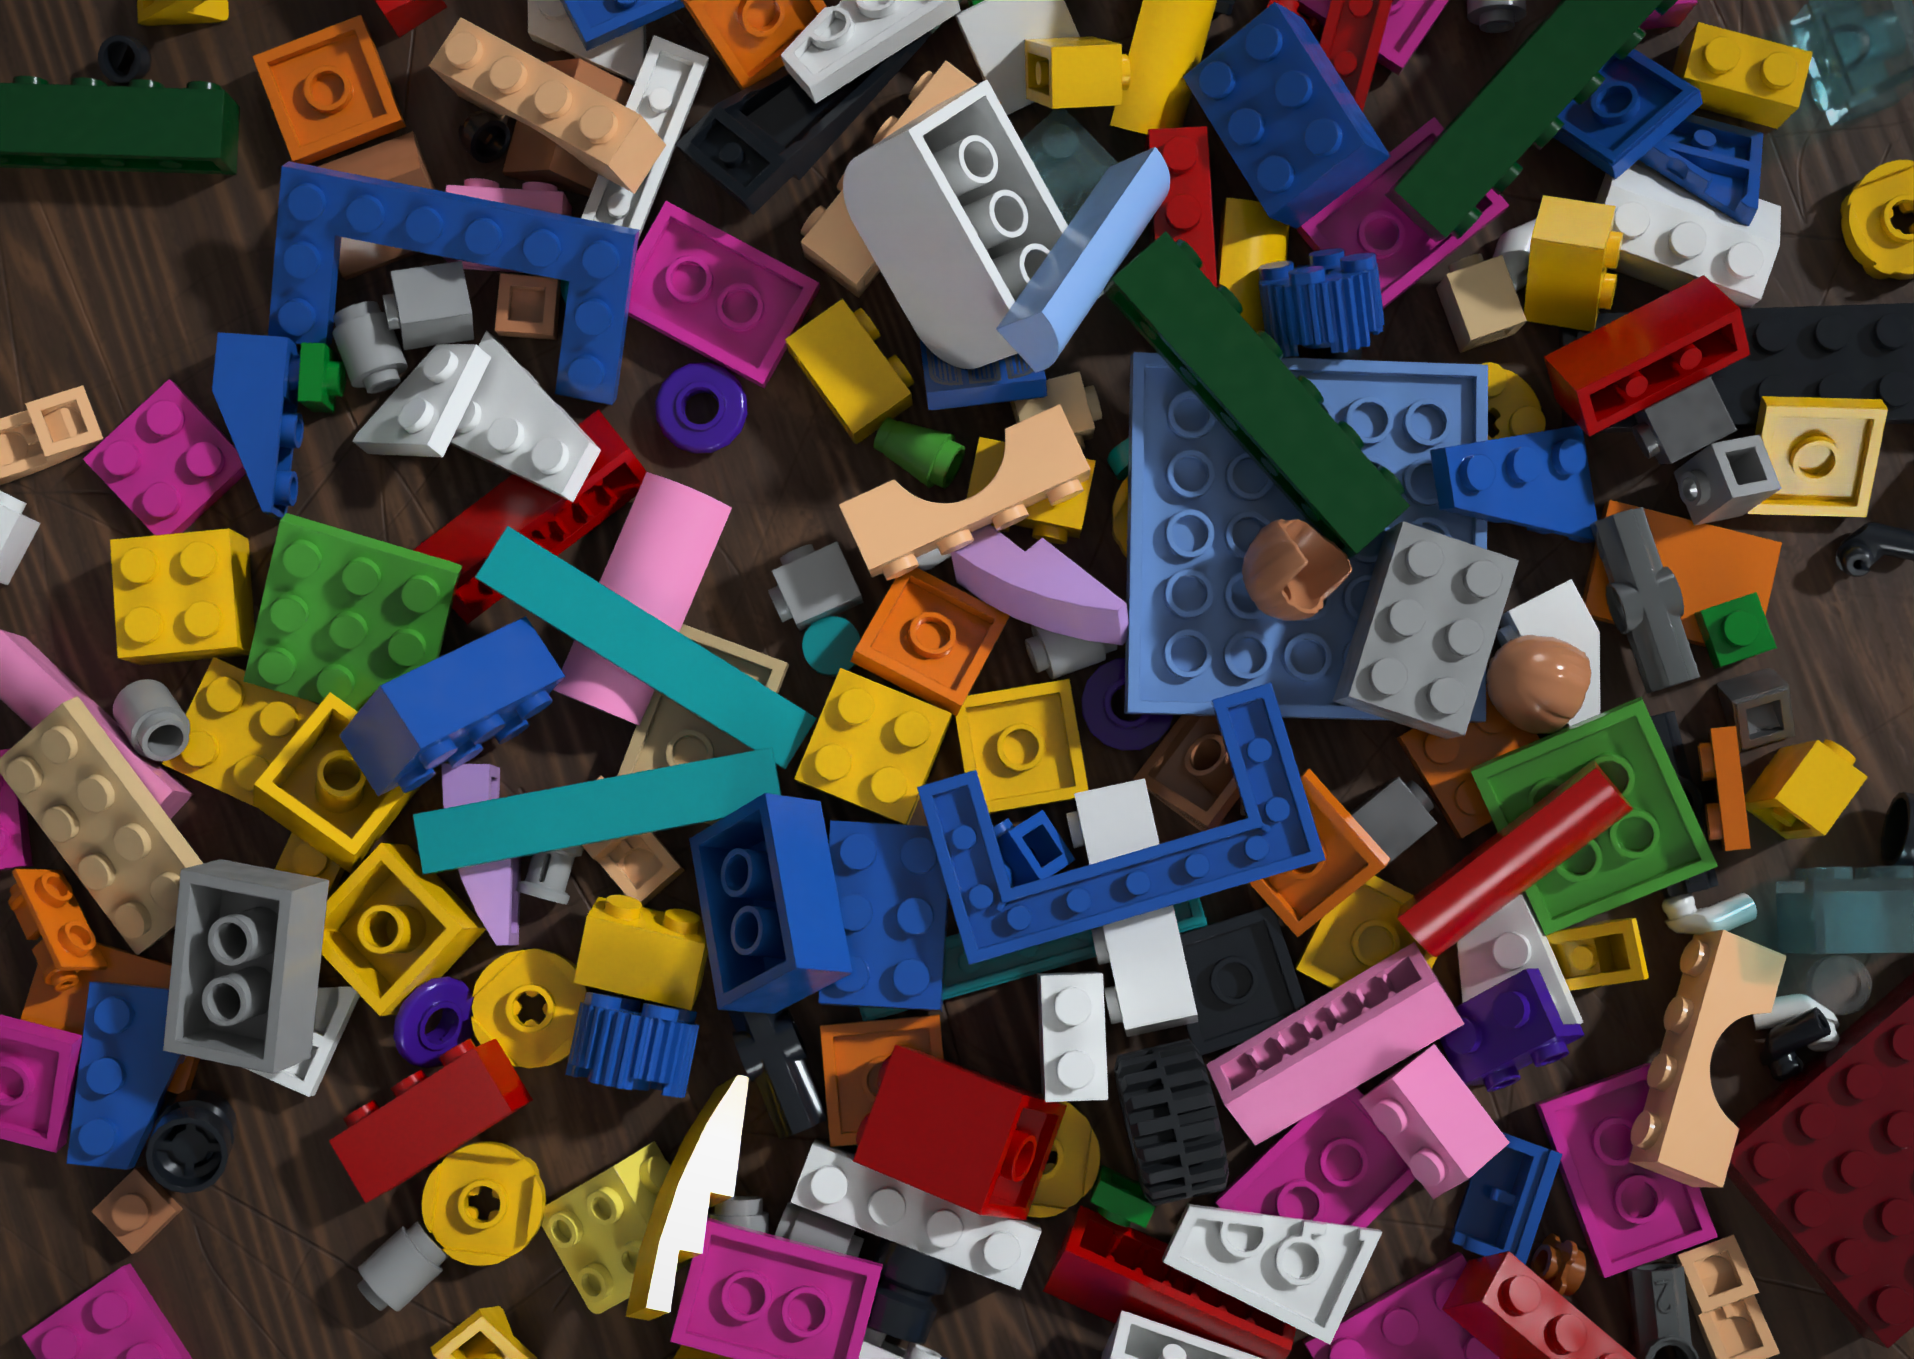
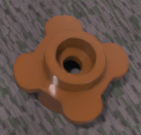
M1549 1234L1534 1253L1531 1270L1560 1295L1571 1296L1579 1289L1584 1279L1586 1258L1584 1253L1577 1248V1244L1574 1241L1566 1240L1564 1243H1561L1558 1235Z

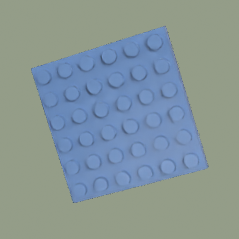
M1133 352L1130 356L1126 582L1129 626L1125 644L1124 714L1215 716L1211 703L1213 699L1271 682L1282 718L1387 720L1333 702V698L1386 530L1404 521L1487 549V521L1439 510L1430 450L1488 440V365L1286 357L1280 359L1296 378L1302 375L1316 386L1324 399L1321 406L1336 423L1340 420L1344 421L1356 431L1364 443V448L1361 451L1376 468L1383 466L1397 477L1405 491L1401 496L1410 505L1407 510L1358 554L1349 558L1352 567L1351 574L1323 601L1324 606L1318 613L1304 620L1283 621L1263 613L1250 598L1243 581L1242 565L1244 556L1250 543L1255 539L1259 531L1272 521L1299 519L1308 524L1310 523L1158 353ZM1486 669L1469 723L1486 722Z

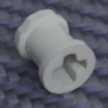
M577 846L532 855L525 881L518 882L516 891L567 905L570 896L565 890L575 857L582 856L584 848Z

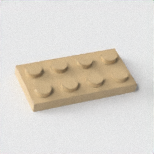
M76 696L60 704L0 758V774L138 956L175 929L181 869L200 865L203 862L81 699Z

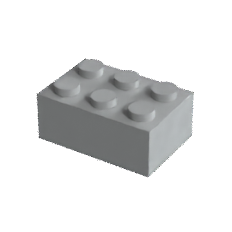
M1404 521L1386 530L1333 702L1444 739L1464 736L1519 560Z
M223 859L181 869L163 1051L275 1074L311 1058L329 887L328 879Z

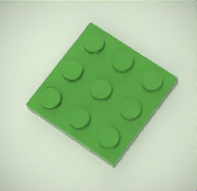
M286 513L279 523L243 682L319 704L331 692L359 712L380 685L439 658L463 565Z
M1638 697L1471 768V774L1498 832L1593 760H1595L1633 807L1630 813L1525 891L1545 936L1718 867L1642 697Z

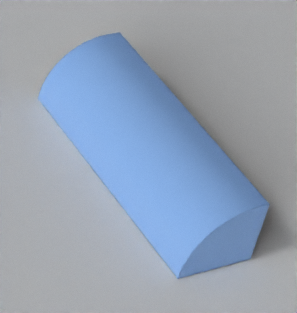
M1156 147L1114 164L1107 169L996 328L1035 373L1049 368L1056 361L1167 197L1170 189V174L1164 158Z

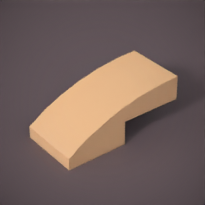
M83 385L25 403L26 411L0 418V485L66 461L97 446L104 440Z
M600 776L596 780L604 779V777ZM653 832L582 845L588 854L600 863L625 895L639 900L642 903V907L685 871Z
M1734 1234L1676 1255L1677 1263L1684 1266L1686 1292L1712 1359H1766L1780 1354L1755 1297L1759 1290Z

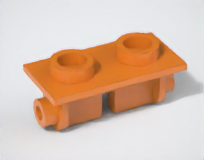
M15 868L12 874L16 884L9 890L11 897L8 900L10 909L14 911L27 940H37L40 936L43 938L32 951L43 973L44 982L48 985H53L56 991H65L78 983L79 979L76 974L80 970H105L108 965L63 871Z

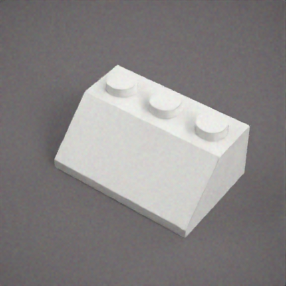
M1640 160L1635 162L1617 179H1614L1607 173L1605 174L1595 203L1616 206L1612 231L1623 232L1617 268L1608 269L1669 291H1673L1705 275L1740 309L1751 308L1761 300L1780 247L1781 206L1759 199L1758 210L1750 225L1747 226L1735 221Z

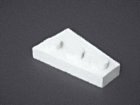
M841 0L837 6L824 7L784 50L781 57L787 72L816 104L960 12V5L958 0Z
M486 331L478 346L491 359L450 444L574 502L601 449L565 410L551 399L538 385V381L509 353L510 351L496 337Z
M1525 891L1457 942L1463 1003L1524 969L1539 968L1563 1024L1584 1023L1549 941L1543 932Z
M1187 1204L1161 1260L1177 1270L1331 1344L1382 1231L1358 1226Z

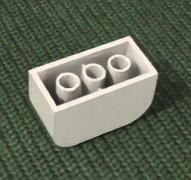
M986 79L937 104L853 158L848 164L843 177L844 200L850 218L915 332L927 348L937 357L950 365L962 369L979 368L1017 354L1015 349L996 328L1068 227L990 83Z

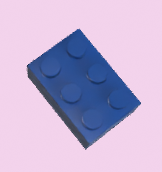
M1276 2L1271 4L1183 76L1269 218L1298 229L1391 157L1304 19Z
M525 616L380 685L340 733L339 737L377 796L398 786L401 787L404 793H407L431 779L436 774L433 768L447 761L452 768H456L477 756L483 750L482 743L495 737L499 744H503L518 736L530 725L526 719L541 712L552 703L553 700L549 693L560 683L565 675Z
M764 793L689 838L718 1010L775 1014L853 973L821 801Z
M830 820L829 849L853 973L819 990L818 1003L833 1006L942 1012L949 895L929 826Z

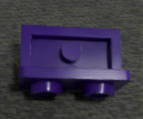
M1527 968L1455 1007L1464 1025L1441 1037L1440 1041L1452 1068L1466 1086L1485 1085L1487 1091L1492 1092L1519 1081L1521 1076L1518 1070L1534 1063L1535 1067H1541L1566 1057L1569 1054L1566 1045L1585 1035L1580 1024H1563L1539 968Z

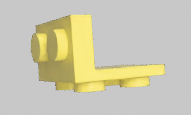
M655 1141L545 1205L541 1226L588 1309L595 1314H600L614 1307L630 1296L638 1252L658 1192L671 1167ZM692 1258L685 1262L677 1263L676 1272L689 1264Z

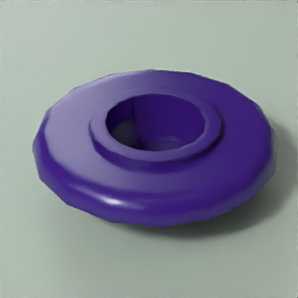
M709 362L689 363L674 370L661 384L655 400L656 421L663 435L677 448L694 454L713 453L728 446L742 431L748 415L747 396L739 380L726 368ZM698 393L713 395L719 404L717 415L706 424L692 423L685 414L687 401Z
M1117 658L1100 666L1087 680L1081 698L1083 718L1090 732L1105 745L1122 751L1143 749L1161 738L1170 727L1173 715L1142 714L1135 721H1126L1115 715L1111 709L1112 696L1117 690L1125 686V658Z
M448 976L433 978L416 987L403 1001L395 1018L393 1038L398 1053L409 1064L422 1068L442 1066L443 1064L439 1059L441 1055L472 1038L474 1032L471 1017H473L472 1003L474 997H472L473 992L463 981ZM442 1008L443 1013L440 1023L434 1030L425 1034V1025L428 1018L435 1011Z

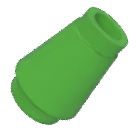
M890 417L884 420L874 440L875 450L882 452L884 456L928 488L937 485L946 489L956 477L965 455V446L955 442V435L903 421H896Z

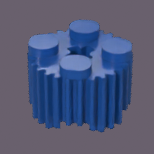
M1342 248L1324 249L1310 253V264L1297 265V267H1294L1292 261H1277L1263 264L1258 268L1260 278L1258 284L1264 329L1279 345L1283 352V357L1299 356L1298 345L1301 344L1304 348L1309 349L1331 347V353H1345L1348 350H1358L1360 347L1370 346V334L1378 335L1380 332H1383L1385 321L1378 263H1376L1375 253H1359L1345 256L1344 249Z
M586 992L584 1003L580 1002L565 1075L588 1077V1082L619 1089L649 1091L651 1088L661 1090V1095L685 1098L700 1026L695 1024L697 1012L643 1003L642 1012H639L641 1000L611 994L604 995Z

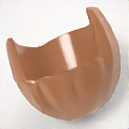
M1279 519L1263 527L1250 543L1242 565L1245 588L1258 609L1268 616L1283 621L1304 620L1314 616L1323 608V601L1352 572L1348 555L1334 542L1321 535L1313 526L1299 519L1290 521Z
M1524 635L1511 639L1496 651L1495 656L1489 662L1486 676L1488 696L1502 717L1517 728L1532 734H1552L1565 726L1581 709L1590 685V661L1585 652L1580 651L1568 642L1554 637Z

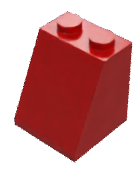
M895 1044L892 1055L885 1059L877 1077L879 1090L871 1112L863 1118L857 1130L856 1144L858 1148L853 1162L976 1214L1026 1220L1067 1105L1060 1102H1045L1042 1095L923 1051Z

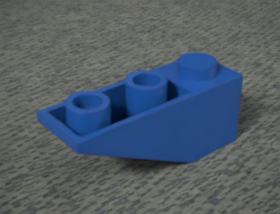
M218 332L212 392L262 512L280 521L287 513L288 506L295 505L298 495V477L296 472L291 471L293 448H300L304 433L303 417L300 413H297L301 348L289 337Z

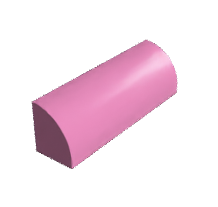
M646 472L599 583L679 632L732 507L688 486ZM575 640L562 668L565 677L553 689L592 708L638 726L655 690Z
M0 629V699L33 729L60 704L78 696L171 819L194 794L159 761L138 754L118 723L26 637Z
M1413 942L1206 1065L1224 1105L1256 1146L1464 1025V1022L1419 948Z

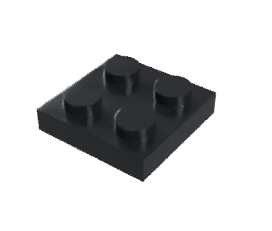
M1269 905L1180 934L1198 1014V1022L1187 1024L1185 1027L1189 1039L1201 1055L1247 1041L1306 1006L1277 915Z

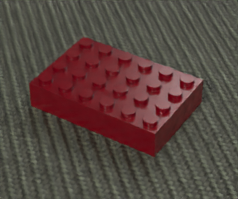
M1914 972L1839 1035L1840 1039L1836 1047L1815 1055L1804 1065L1802 1072L1788 1078L1735 1124L1739 1131L1727 1171L1728 1178L1862 1337L1885 1348L1892 1346L1914 1327Z

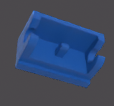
M1503 1133L1510 1143L1470 1177L1449 1241L1482 1256L1509 1251L1526 1265L1562 1154Z

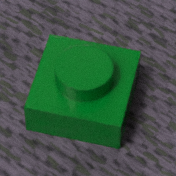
M301 342L297 401L311 412L335 413L336 396L342 397L345 391L346 371L343 361H338L339 356L325 343Z
M1757 592L1694 613L1714 669L1777 648Z
M1104 1165L1101 1166L1091 1190L1090 1202L1098 1205L1097 1211L1101 1216L1115 1224L1129 1227L1131 1222L1146 1228L1156 1206H1152L1144 1196L1140 1182Z

